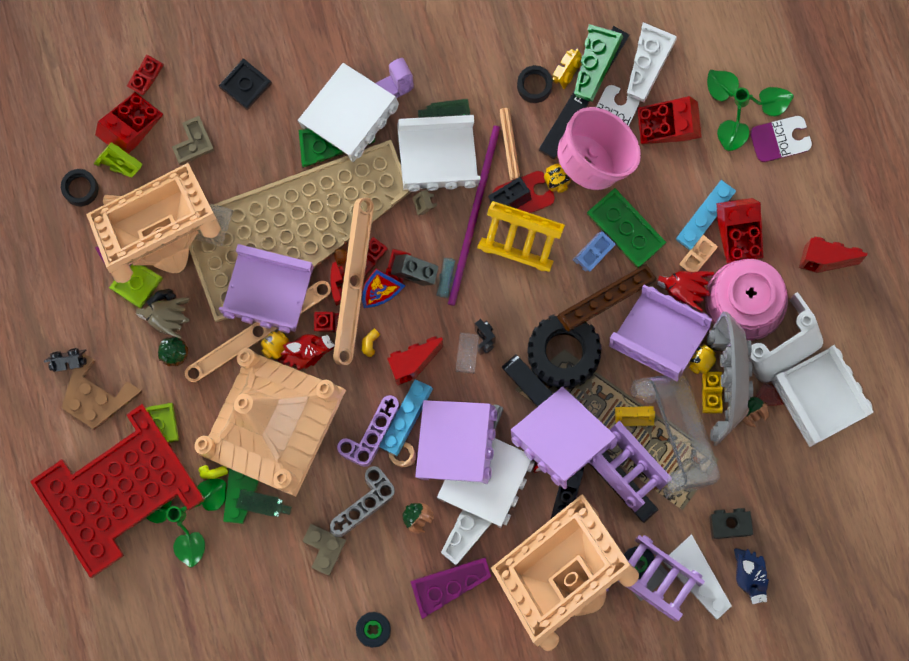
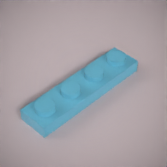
M720 180L677 236L676 241L687 249L692 250L716 219V203L728 202L736 193V190Z
M416 379L414 380L379 446L381 449L398 456L423 409V400H428L433 390L431 386Z

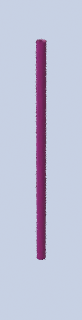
M496 125L492 129L480 182L477 187L448 300V305L451 306L456 304L501 128Z

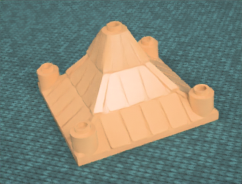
M189 163L86 214L106 268L118 283H125L131 279L133 271L129 266L130 264L154 265V267L169 273L183 271L188 261L189 246L198 234V230L200 229L203 236L207 238L216 237L221 230V226Z
M249 348L242 349L237 355V362L242 366L239 375H237L233 387L225 400V404L211 429V433L209 436H201L196 440L195 450L199 453L198 455L296 497L346 390L335 385L330 380H321L258 355Z
M583 494L491 567L531 640L537 647L540 646L545 651H550L557 646L559 636L554 631L567 622L570 617L598 611L604 605L606 589L612 584L619 581L623 586L630 587L639 578L638 571L628 562L600 520L598 511Z

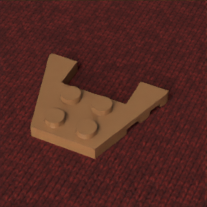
M83 353L82 355L86 358L87 364L84 367L73 369L62 409L95 430L112 417L115 412L125 407L133 398L139 396L142 391L129 382L124 384L116 397L102 390L84 378L95 360Z

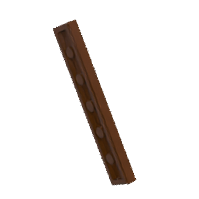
M647 264L559 313L557 318L569 332L640 291L643 285L648 286L652 284L657 278Z

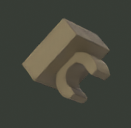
M428 190L420 191L413 197L418 215H424L437 206V203H431L430 199L434 197V194H429Z

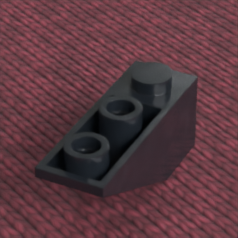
M585 466L567 480L566 489L559 485L550 519L576 499Z

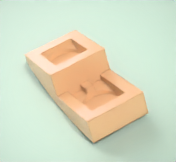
M703 235L679 265L688 272H698L718 246Z

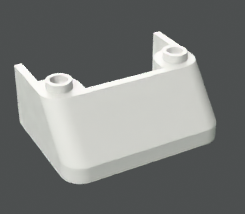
M798 292L792 296L790 302L799 313L796 324L801 332L771 352L762 343L752 345L751 357H749V360L752 361V372L762 383L771 382L774 376L791 369L818 351L823 345V337L817 320Z

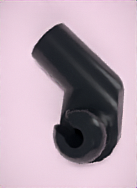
M171 289L159 290L149 298L147 304L150 305L163 299L173 300L176 298V295Z

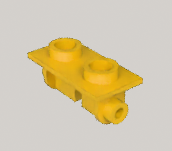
M573 49L567 51L560 62L565 67L558 65L552 74L553 82L556 84L559 82L563 89L572 81L573 75L582 65V55L578 49L576 51Z
M654 406L615 407V423L620 421L624 426H654Z

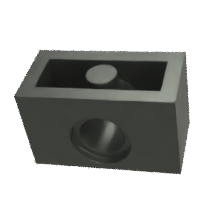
M404 254L395 256L391 274L422 286L433 285L439 266Z
M745 508L733 509V513H726V510H715L714 514L709 516L711 539L753 535L751 511H745ZM728 518H732L735 521V528L727 527L726 520Z

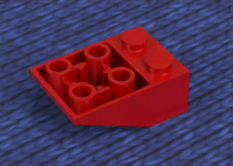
M134 92L98 121L95 136L107 145L112 142L126 153H130L160 120L163 113Z
M690 96L637 108L641 144L681 142L702 138L698 101Z
M754 198L716 203L717 221L726 263L743 259L764 258L761 202Z
M814 237L810 238L804 247L799 268L820 273L859 265L868 253L863 252L862 249L857 247L847 248L842 243H829L824 238Z
M437 336L427 339L425 344H413L408 347L409 350L401 353V350L390 354L391 357L387 359L397 386L417 378L444 347L442 337L437 338Z

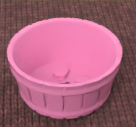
M596 107L582 108L574 113L567 124L564 135L559 141L557 151L558 159L564 172L575 183L591 190L608 188L615 182L626 178L636 170L641 158L640 146L630 127L615 114Z
M756 259L737 260L723 266L709 281L707 290L710 296L705 297V307L714 325L722 312H728L744 329L746 340L753 341L768 336L783 321L788 305L786 286L778 271L768 263ZM750 288H754V292H757V295H753L752 298H749V295L746 294V291H749Z

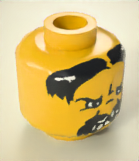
M554 164L546 169L544 179L549 190L557 191L558 193L566 191L571 183V178L564 172L560 164Z
M706 345L699 346L689 362V369L696 374H699V372L708 373L716 362V353Z

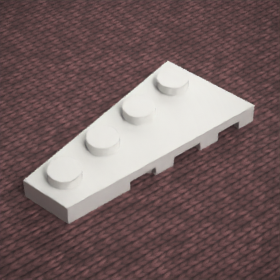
M646 23L642 24L627 91L628 96L645 102L677 40V36Z
M462 510L441 553L457 566L492 523Z
M691 534L669 556L688 570H695L702 575L701 579L705 581L704 584L698 586L695 583L690 592L717 620L732 605ZM663 561V563L671 570L672 567ZM680 572L677 574L676 577L685 585L688 578Z

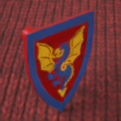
M376 268L365 282L362 290L363 308L375 307L393 299L406 285Z

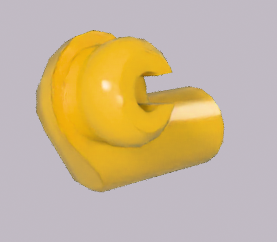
M375 328L362 339V352L367 357H372L375 354L373 342L380 336Z

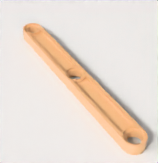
M368 197L359 198L354 204L333 359L338 365L350 364L354 354L374 204ZM362 201L367 203L366 211L361 209ZM352 276H355L357 279L355 286H352L350 283ZM342 351L347 355L344 362L340 360V353Z
M319 281L307 289L300 315L330 295L331 287L328 282ZM321 284L328 287V292L325 295H320L317 292V287ZM254 323L188 366L185 370L186 379L191 382L200 381L235 358L242 349L252 347L264 339L271 331H276L279 328L271 326V329L262 327L264 329L263 335L256 337L253 334V329L256 326H260V323ZM192 368L199 370V376L196 379H191L188 375L189 370Z

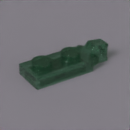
M468 99L431 103V105L427 106V109L418 110V118L470 115Z
M240 489L236 509L271 517H279L280 513L290 515L292 507L282 505L283 500L278 497Z

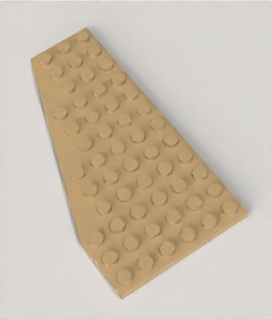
M391 140L364 149L362 156L354 162L350 160L349 156H345L210 205L221 226V230L216 237L207 238L203 236L199 229L198 234L189 246V250L216 323L228 319L223 316L219 307H223L238 256L236 252L238 244L312 262L315 268L349 241L354 204L357 199L368 197L372 200L374 204L373 223L411 193V191L403 190L401 164ZM364 201L361 202V209L363 211L367 210V203Z

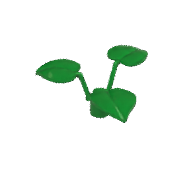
M709 70L707 85L710 95L715 100L721 102L726 101L729 96L734 97L735 104L738 106L736 122L732 120L724 121L720 124L717 131L718 139L726 151L739 149L749 138V127L739 122L741 108L747 106L750 100L758 105H762V110L766 115L775 117L783 114L794 98V95L788 90L768 87L760 92V101H758L752 94L749 95V91L746 88H739V80L733 73Z
M208 479L197 486L205 500L195 507L202 505L205 510L216 511L223 506L226 499V482L224 480ZM169 501L146 518L153 523H163L168 519L180 526L186 535H180L176 538L173 545L174 553L180 561L192 568L204 555L205 539L199 532L190 534L182 524L186 518L187 507H171L172 501Z

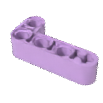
M389 395L382 399L360 444L347 438L340 440L337 449L342 457L363 467L369 466L372 463L385 434L399 410L397 398ZM392 401L395 407H390L388 415H386V403L390 404ZM378 419H386V425L378 427L376 425ZM369 436H377L378 441L375 444H369L367 442ZM344 444L352 446L349 453L342 452L341 449ZM363 452L369 454V459L365 462L359 460V455Z

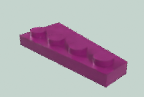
M484 557L411 580V586L421 618L427 617L432 612L490 578L491 574L486 558Z

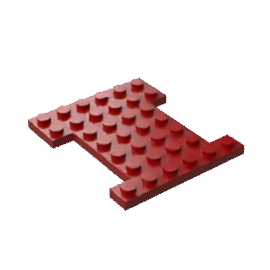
M143 404L126 414L136 431L73 474L66 462L61 459L30 481L90 578L95 577L124 556L114 539L176 496H179L189 511L205 500Z

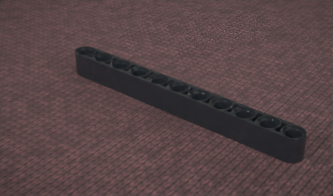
M516 354L502 366L506 374L537 407L553 395ZM606 451L602 454L609 463L613 461ZM590 464L591 467L602 477V479L613 489V491L626 504L624 499L614 490V488L604 479V477L594 468V466ZM620 466L615 469L622 478L627 475ZM633 481L628 483L635 492L640 490ZM646 495L642 498L645 504L634 512L643 523L658 511V508Z

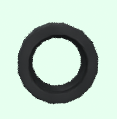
M532 65L526 67L518 76L517 89L519 95L529 103L543 102L552 92L553 80L551 74L541 66ZM533 74L542 76L546 82L544 91L540 94H530L524 88L526 77Z
M85 169L69 171L63 177L60 187L66 200L72 205L80 207L92 203L97 197L99 190L96 179ZM83 177L90 182V191L82 198H75L69 192V185L74 179Z

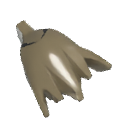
M190 298L156 301L146 309H137L136 314L139 318L146 320L158 332L181 339L182 337L176 332L180 331L182 327L180 325L189 322V319L181 313L185 311V308L179 305L188 303Z

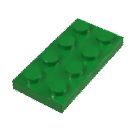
M616 188L610 191L587 212V215L637 268L641 267L667 243Z

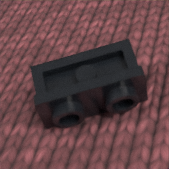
M481 318L475 322V332L483 340L478 345V353L480 355L489 353L495 344L492 326L487 321L483 322Z

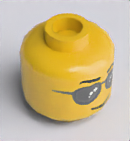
M271 331L261 341L263 348L261 352L268 359L271 357L279 359L282 356L281 353L285 350L283 345L288 343L289 339L281 331Z

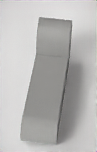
M372 466L366 470L365 482L371 491L331 521L330 532L333 536L342 537L393 498L394 486L380 468ZM375 472L379 475V479L372 481L368 475ZM382 488H388L390 489L391 494L389 496H383L380 493V490ZM371 499L375 502V506L367 508L365 501ZM357 511L360 517L357 520H352L349 517V513ZM343 517H345L348 523H345L342 526V531H340L339 529L334 530L335 524L337 523L338 525H341L342 523H344Z

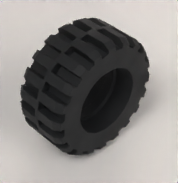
M554 314L549 316L547 320L543 319L532 331L528 342V362L531 365L532 372L536 373L542 382H546L547 386H556L558 389L562 386L572 389L576 385L581 386L587 379L593 376L601 359L602 345L600 344L599 334L594 331V326L585 322L568 332ZM569 335L580 342L583 351L582 358L575 366L560 368L549 361L546 347L553 337Z

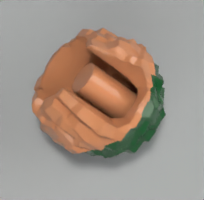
M755 396L750 397L747 405L749 412L742 422L750 427H756L753 421L760 420L761 416L766 421L769 417V412L764 401Z
M411 503L406 506L402 514L406 527L410 532L417 534L425 533L422 527L426 524V521L432 523L434 519L433 511L424 503Z

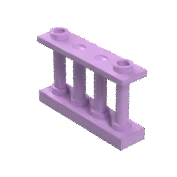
M618 421L610 431L616 436V442L623 452L609 463L602 456L609 449L606 447L588 463L592 464L624 499L627 506L636 512L645 504L642 498L655 486L661 490L672 478L626 427ZM630 457L637 466L622 478L615 469ZM643 472L650 481L639 491L635 492L628 483Z
M639 535L635 541L640 545L628 562L634 567L646 549L650 550L656 557L641 579H638L634 585L627 588L677 622L683 615L679 607L695 583L701 586L705 581L701 579L702 575L695 570H688L654 546L650 538L645 535L643 537ZM664 561L672 569L657 591L651 592L647 589V583L661 562ZM680 572L688 578V581L674 602L668 604L663 600V595Z

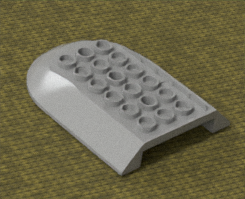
M728 312L721 313L715 325L707 334V345H710L713 351H723V355H720V366L724 367V374L721 375V387H725L724 400L728 402V409L725 410V421H718L713 426V429H710V440L714 441V446H717L747 416L749 412L748 400H750V397H753V382L749 381V377H752V361L749 360L752 353L751 340H746L744 329Z

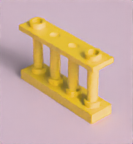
M492 201L487 215L492 217L487 239L481 238L477 248L485 253H493L536 267L540 271L550 272L554 261L548 259L553 241L554 238L560 239L565 225ZM500 220L511 224L505 245L494 241ZM518 226L529 230L523 251L512 247ZM536 232L546 234L547 236L541 256L530 253Z

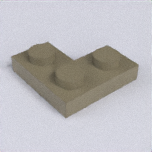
M200 116L182 123L189 140L172 146L179 165L215 151Z
M310 524L302 542L319 549L311 568L330 576L346 540L335 537L330 532Z

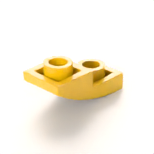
M722 372L702 373V413H722L723 411Z

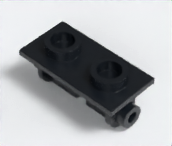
M73 348L68 350L67 353L56 351L51 353L50 357L44 360V363L50 362L49 370L53 372L67 370V363L70 369L81 368L87 364L86 358L82 355L87 350Z

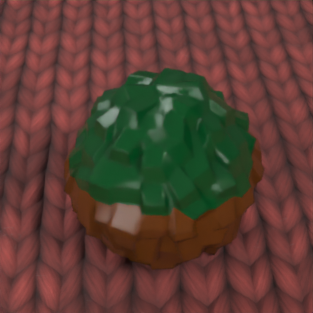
M173 336L161 340L158 358L163 364L170 367L179 366L187 359L188 347L184 341Z

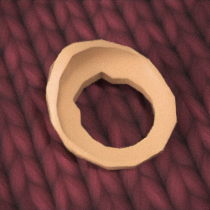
M407 442L403 445L410 453V457L406 462L396 460L394 455L389 453L391 461L399 467H408L415 464V450Z

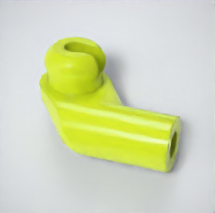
M204 465L198 469L200 472L199 476L202 479H216L228 474L227 467L225 466L209 470V467Z

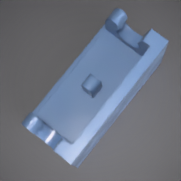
M601 231L576 255L573 261L576 264H580L583 267L582 270L590 272L616 244Z

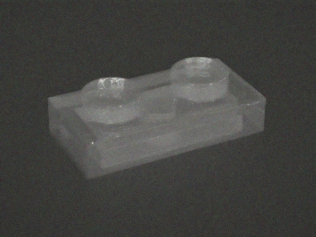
M460 333L456 372L475 374L479 335Z

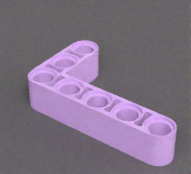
M404 58L391 62L389 64L390 76L375 83L396 96V98L410 92L414 88L413 75Z

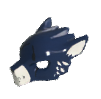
M735 548L734 553L737 560L736 581L738 586L750 595L752 604L767 602L769 579H767L764 557H756V552L751 554L749 549L745 551Z

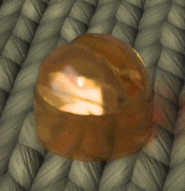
M335 250L334 256L337 265L346 262L348 253L346 250Z

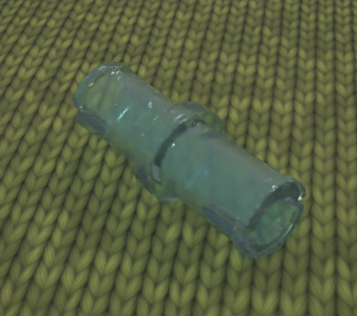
M452 258L443 259L442 272L438 277L440 282L437 296L449 297L450 284L454 279L452 274L455 260Z

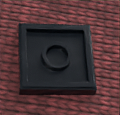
M243 58L219 84V87L248 110L272 82Z

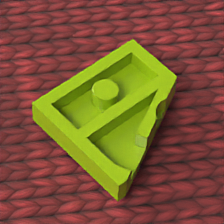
M112 142L94 162L96 166H100V164L110 166L111 171L122 173L131 178L142 166V163L135 157H132Z

